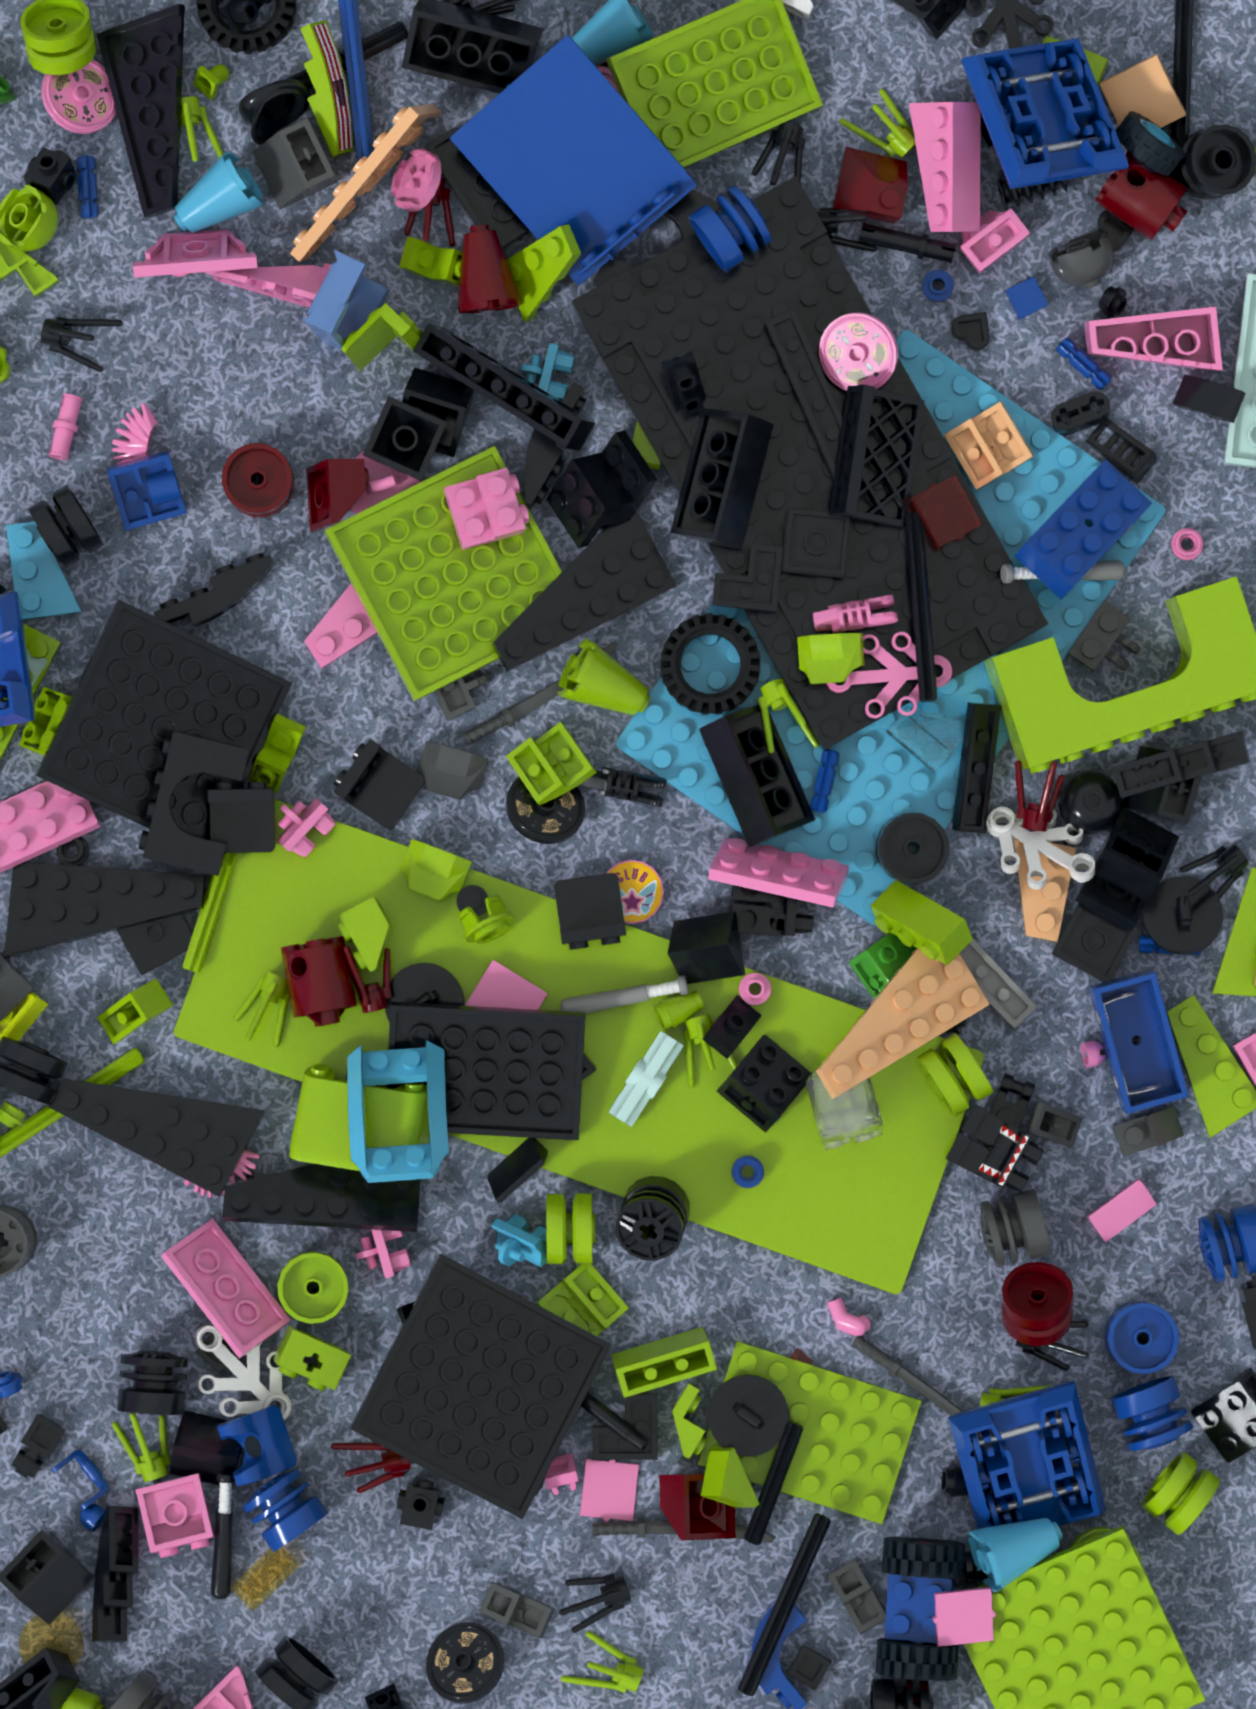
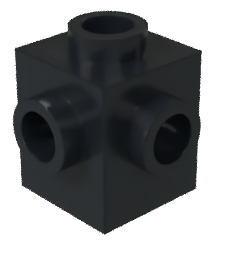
M43 147L37 157L35 156L31 159L28 170L23 178L26 185L44 192L57 205L65 192L73 187L77 175L71 163V158L60 150H55L54 152Z
M415 1479V1484L408 1483L406 1490L400 1489L397 1509H402L400 1524L432 1530L435 1516H442L445 1498L439 1497L440 1489L434 1488L435 1482ZM423 1499L426 1502V1507H417L415 1500Z

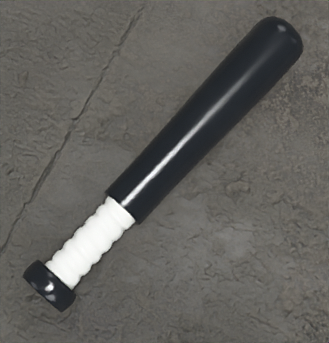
M224 1470L219 1471L216 1476L217 1481L220 1482L219 1509L216 1511L211 1576V1595L216 1599H226L231 1591L233 1524L231 1494L232 1483L235 1482L233 1471Z

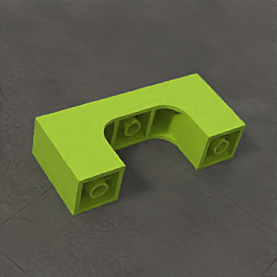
M1237 576L1165 600L1180 646V661L1175 672L1167 680L1159 684L1105 702L1088 701L1080 697L1070 686L1054 637L985 660L984 663L998 705L1001 706V714L1016 759L1021 761L1022 770L1029 769L1030 774L1049 769L1053 760L1059 759L1061 764L1084 757L1083 750L1090 749L1092 754L1114 747L1113 740L1119 738L1121 744L1145 736L1143 730L1150 728L1151 733L1163 731L1174 727L1175 719L1180 718L1181 723H1185L1206 716L1204 710L1208 708L1211 709L1212 713L1234 707L1236 706L1234 700L1238 698L1241 699L1242 703L1255 700L1256 632Z

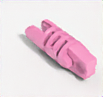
M893 595L830 605L827 610L813 613L815 631L832 630L833 633H842L864 629L865 627L871 628L896 623L898 618L894 611L871 614V611L889 608L894 605Z

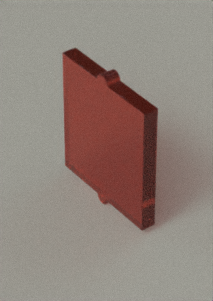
M956 476L937 485L932 483L929 485L928 490L910 499L936 548L955 539L960 541L964 538V534L982 525Z

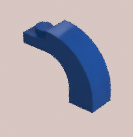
M776 1600L764 1611L757 1623L752 1640V1654ZM794 1605L760 1681V1686L766 1695L775 1688L780 1690L776 1696L787 1709L792 1706L794 1709H803L807 1705L806 1699L785 1675L780 1665V1651L784 1641L794 1630L807 1621L796 1605Z

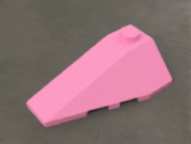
M323 263L322 267L316 265L258 267L221 271L211 275L216 281L310 308L331 264Z

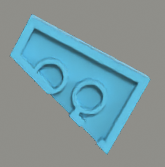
M36 522L6 525L14 592L18 593L23 620L82 613L54 552L50 551L38 532Z

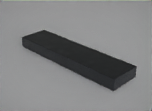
M972 702L967 704L952 830L986 832L1001 711L1000 705Z

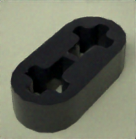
M1094 391L1057 405L1051 413L1053 429L1060 435L1066 436L1102 423L1108 418L1110 413L1109 399L1105 394ZM1096 402L1097 405H1102L1100 407L1101 412L1095 414L1094 410H1089L1091 408L1090 403ZM1066 413L1068 417H1072L1070 418L1071 424L1065 425L1063 421L1059 422L1061 420L1060 414Z

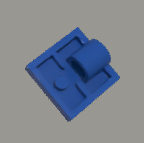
M169 451L107 468L108 477L125 531L187 513Z

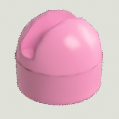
M1098 1041L1081 1043V1053L1086 1068L1098 1066L1106 1058V1055L1100 1054V1050L1104 1049V1046ZM1085 1052H1087L1088 1058L1084 1057Z

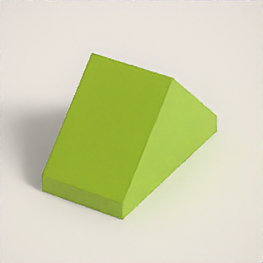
M735 1448L711 1449L708 1455L700 1496L734 1508H756L759 1505L758 1499Z

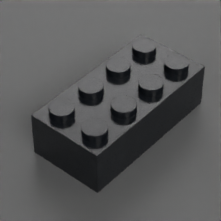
M418 0L413 9L401 68L500 94L507 88L508 84L510 85L537 61L544 28L439 0Z

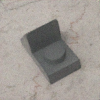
M1174 1105L1113 1126L1123 1157L1154 1146H1160L1184 1136Z

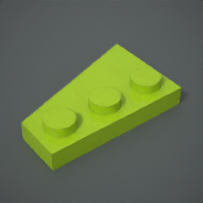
M569 224L559 226L507 259L521 297V305L518 308L524 322L531 321L537 316L539 306L550 298L553 294L551 290L555 284L566 276L581 255Z

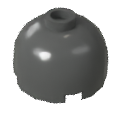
M1098 231L1083 234L1069 240L1072 243L1065 250L1058 252L1057 247H1055L1048 253L1051 266L1057 277L1064 283L1073 286L1082 285L1084 289L1095 287L1102 282L1100 277L1107 274L1110 270L1114 257L1107 231H1104L1101 237Z

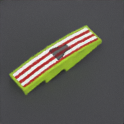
M327 20L310 23L300 28L313 59L303 63L316 91V94L308 97L307 100L332 156L336 157L354 150L348 87L339 52Z

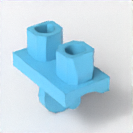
M549 343L543 368H540L542 357L533 354L530 365L521 364L519 371L527 374V380L533 384L536 383L537 377L541 378L539 388L558 400L563 401L568 385L553 382V373L555 370L571 374L575 356L560 351L559 345Z
M514 1214L507 1222L497 1218L491 1224L492 1228L497 1231L495 1250L499 1252L498 1259L501 1264L512 1266L516 1261L523 1262L525 1259L542 1267L547 1262L545 1250L547 1249L546 1228L539 1225L530 1234L528 1233L530 1230L528 1222L517 1214Z

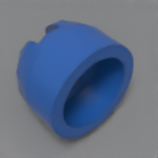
M91 1504L85 1510L80 1511V1522L90 1532H94L104 1520L105 1509L97 1504Z

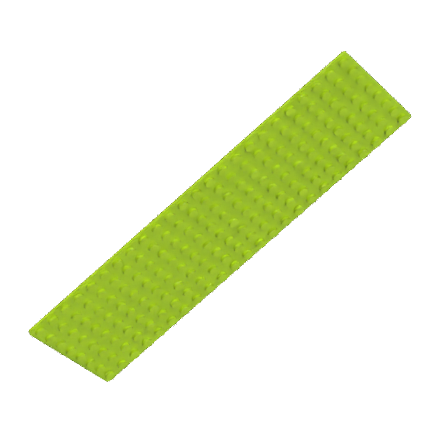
M274 799L275 848L271 852L238 853L201 971L194 973L174 1028V1035L180 1039L300 1082L303 1081L305 1070L317 1064L329 1066L330 1071L336 1073L337 1080L346 1081L347 1057L360 1045L363 1052L388 1050L390 1023L385 1008L363 1013L354 983L353 988L357 1006L345 1009L340 1017V1022L315 1027L314 1022L307 1016L294 1018L289 998L278 1047H274L273 1041L281 999H279L277 1004L269 1002L250 1041H246L245 1036L263 998L259 994L239 1021H235L234 1016L256 987L259 978L264 979L267 971L286 979L281 947L295 944L302 945L306 944L307 941L343 936L337 925L342 922L339 915L373 896L378 900L392 926L386 948L390 949V982L398 972L410 965L418 963L436 964L447 969L458 980L463 990L465 1004L492 960L547 992L548 995L538 1010L561 1011L560 1003L565 998L643 984L649 986L678 980L679 975L667 954L670 940L626 924V936L620 937L621 943L601 945V940L588 941V948L569 950V944L562 945L556 899L472 869L468 872L463 888L469 885H476L483 888L488 897L500 896L507 912L513 914L514 921L509 925L510 928L505 934L483 944L467 942L464 937L466 931L459 919L460 911L456 902L459 892H452L439 901L408 889L406 875L401 870L408 846L334 820L335 826L325 835L314 826L306 833L305 836L315 844V847L304 858L292 850L290 852L287 851L277 841L285 831L278 825L286 815L280 807L285 804L291 810L294 806ZM487 909L482 915L478 916L481 921L489 918ZM345 940V945L349 946L353 955V952L358 950L353 940L350 942ZM384 956L379 971L374 974L369 969L363 971L354 957L364 985L378 982L379 987H383ZM744 967L745 975L688 984L689 993L697 991L704 1004V1008L689 1019L710 1014L711 1021L715 1022L736 996L741 998L739 984L746 975L760 973L769 980L771 985L769 998L760 1005H750L762 1016L732 1054L739 1065L763 1035H767L811 1072L813 1077L780 1118L765 1133L716 1092L733 1072L728 1060L710 1046L715 1070H709L702 1045H695L694 1040L695 1086L693 1088L689 1087L686 1042L683 1031L687 1030L686 1023L683 1022L674 1030L671 1027L664 1030L654 1012V1006L658 1005L660 1000L681 995L680 993L652 997L649 1001L586 1014L584 1052L596 1066V1071L582 1080L579 1140L536 1138L548 1150L545 1164L541 1168L621 1197H625L628 1188L639 1179L649 1176L665 1177L676 1182L685 1191L690 1202L688 1221L892 1294L901 1293L948 1162L945 1158L955 1142L965 1114L964 1111L955 1117L944 1101L938 1098L927 1081V1075L917 1059L918 1056L927 1050L933 1049L945 1061L941 1047L942 1041L946 1038L935 1037L832 1099L816 1070L836 1045L843 1040L852 1029L854 1023L866 1010ZM752 983L749 986V992L752 995H758L761 992V986L758 983ZM660 1031L684 1046L675 1062L667 1071L666 1075L668 1076L652 1100L649 1099L633 1126L630 1127L608 1112L626 1086L625 1081L640 1058H644ZM966 1046L981 1068L984 1054L979 1050ZM962 1088L969 1100L971 1094L968 1092V1090H964V1088ZM448 1133V1135L507 1156L528 1139V1137ZM753 1156L762 1163L764 1176L757 1186L744 1188L734 1181L732 1167L740 1157ZM749 1165L744 1166L741 1171L743 1177H752L754 1174L753 1167Z

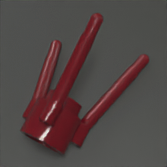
M442 177L434 197L425 206L423 241L427 242L429 240L432 207L439 206L440 201H442L449 245L453 247L455 246V237L449 203L450 190L445 189V179ZM417 211L409 212L404 230L406 236L410 235Z
M1017 760L1015 762L1018 799L1016 818L1023 819L1022 828L1046 832L1048 823H1051L1052 813L1065 779L1063 774L1058 776L1049 799L1057 763L1054 761L1050 764L1041 802H1029L1028 808L1025 807L1021 761Z
M344 946L343 950L350 967L353 983L358 992L362 1012L369 1013L388 1007L386 999L393 997L390 988V949H384L383 987L380 988L378 982L364 985L349 946Z
M377 1443L331 1444V1448L334 1450L387 1451L381 1453L382 1461L345 1471L346 1477L384 1468L385 1472H389L358 1487L357 1493L372 1489L393 1478L404 1476V1471L411 1470L408 1459Z

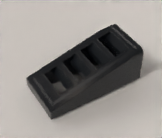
M1108 418L1100 423L1085 441L1136 484L1142 480L1157 461L1155 452ZM1108 428L1114 434L1103 446L1096 440ZM1121 438L1123 440L1122 444L1112 453L1110 451L1111 447ZM1130 446L1134 450L1124 461L1121 459V456ZM1141 455L1142 459L1133 468L1131 465Z

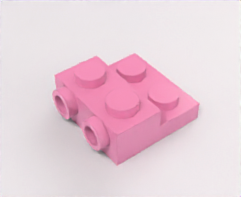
M508 468L478 475L475 479L450 485L443 489L462 550L523 534L526 529L525 524L529 523L527 508L524 504H518L515 494L520 492L518 479L515 474L509 475Z
M199 1473L136 1489L150 1553H159L160 1558L179 1554L178 1547L191 1545V1550L210 1546L209 1539L215 1538V1529Z

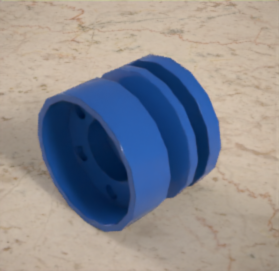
M735 185L727 189L732 204L722 194L716 197L721 210L718 214L705 204L688 216L696 235L714 261L726 273L744 261L740 245L744 244L753 253L759 250L753 236L764 246L772 242L761 212L753 201L746 197Z
M1253 1204L1231 1209L1230 1225H1226L1220 1213H1215V1229H1213L1208 1216L1198 1218V1239L1205 1265L1211 1271L1216 1283L1225 1281L1224 1266H1226L1232 1279L1238 1278L1237 1263L1241 1261L1248 1274L1256 1273V1209Z
M1173 1375L1135 1386L1110 1398L1117 1419L1133 1418L1134 1423L1122 1430L1123 1435L1139 1434V1436L1126 1443L1129 1451L1149 1450L1166 1445L1193 1429L1189 1419L1175 1422L1176 1419L1187 1413L1185 1407L1170 1409L1169 1404L1181 1396Z
M298 1468L279 1474L257 1489L247 1503L242 1506L246 1513L257 1506L261 1508L262 1512L251 1520L253 1524L268 1518L271 1524L261 1535L273 1552L289 1543L328 1514V1511L317 1495L304 1501L300 1498V1495L309 1486L307 1481L296 1488H293L291 1485L292 1481L302 1475Z

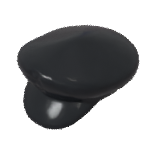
M295 79L275 81L248 93L240 101L238 110L242 119L251 126L252 140L256 144L261 145L271 138L277 130L292 123L308 108L309 102L307 98L311 94L305 83Z

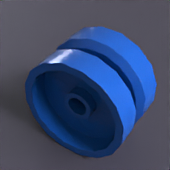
M1142 1301L1125 1303L1114 1310L1106 1322L1103 1335L1106 1350L1112 1360L1130 1372L1143 1375L1158 1372L1169 1365L1177 1353L1179 1344L1177 1325L1170 1314L1155 1304ZM1140 1332H1145L1144 1334L1148 1336L1146 1343L1137 1342V1335Z

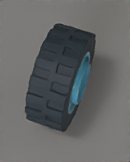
M1130 111L1115 130L1120 143L1145 165L1164 176H1169L1185 157L1182 147L1169 134L1148 118L1134 111Z

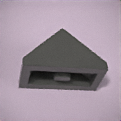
M1035 1102L1025 1132L1073 1148L1083 1118L1050 1105Z

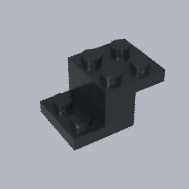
M626 431L615 432L602 453L572 459L546 500L576 546L582 548L590 544L601 526L630 520L658 479Z
M1122 807L1108 837L1093 858L1095 861V874L1092 879L1082 883L1075 901L1132 931L1140 918L1146 901L1164 875L1179 836Z

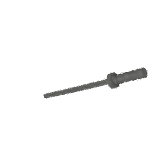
M612 642L603 650L612 656L617 643ZM559 680L509 710L507 707L502 709V714L488 720V722H484L480 726L462 733L467 744L469 745L506 725L508 727L516 725L514 721L558 696L557 692L563 690V688L558 686Z
M857 1336L851 1345L882 1367H885L888 1370L887 1374L892 1377L896 1375L950 1416L963 1411L925 1381L902 1366L903 1360L900 1358L895 1360L860 1336Z
M637 1518V1521L592 1523L593 1536L638 1534V1537H645V1534H677L669 1521H644V1518ZM735 1526L736 1539L745 1540V1533L748 1527ZM764 1534L762 1542L772 1543L774 1541L770 1535Z

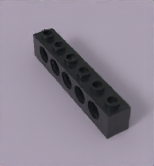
M428 323L413 350L416 354L565 448L580 451L595 425V422L444 327Z

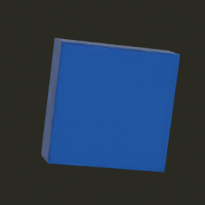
M1035 277L1005 291L1019 320L1049 305Z

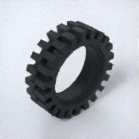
M196 0L199 18L210 38L218 42L219 46L224 49L227 47L231 49V52L238 53V51H243L245 54H252V51L257 50L259 53L266 51V47L270 45L274 47L278 44L277 41L280 38L284 39L288 34V28L292 27L294 23L293 18L294 14L296 15L297 9L296 0H276V7L272 17L262 27L250 31L241 30L239 33H231L229 26L218 13V0Z
M706 613L705 615H696L687 621H683L670 633L663 646L660 665L662 679L667 691L678 704L683 705L692 712H699L703 715H717L735 709L736 706L742 704L755 688L761 666L757 643L751 637L747 628L741 626L737 620L727 618L726 615ZM704 635H717L725 638L736 648L740 657L741 667L736 681L728 689L715 694L702 693L689 686L680 668L681 655L685 647L692 640Z

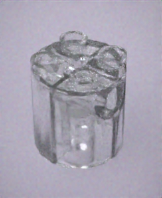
M816 1070L805 1081L821 1144H824L825 1150L853 1142L852 1137H854L855 1143L883 1135L882 1129L884 1126L871 1077L834 1099L829 1095Z

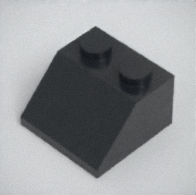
M414 367L406 385L402 402L447 422L435 452L455 457L470 410L474 390L460 381Z

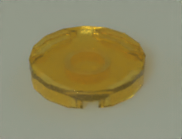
M61 1613L49 1625L37 1615L24 1626L19 1637L20 1655L25 1664L47 1647L68 1654L74 1667L79 1662L83 1653L84 1638L80 1627L69 1616Z

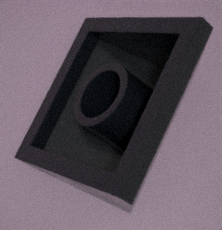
M388 396L363 456L422 481L447 422Z
M736 911L674 921L667 954L678 975L686 976L687 984L745 975Z
M184 1411L173 1446L169 1474L186 1477L199 1473L201 1481L220 1485L216 1478L219 1471H236L242 1447L232 1438L221 1440L217 1425L229 1420Z

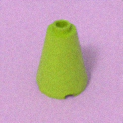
M589 639L581 641L578 647L582 648L578 656L571 654L562 671L558 686L563 688V690L557 692V694L567 700L632 716L638 711L642 713L650 700V695L647 694L648 688L594 641Z

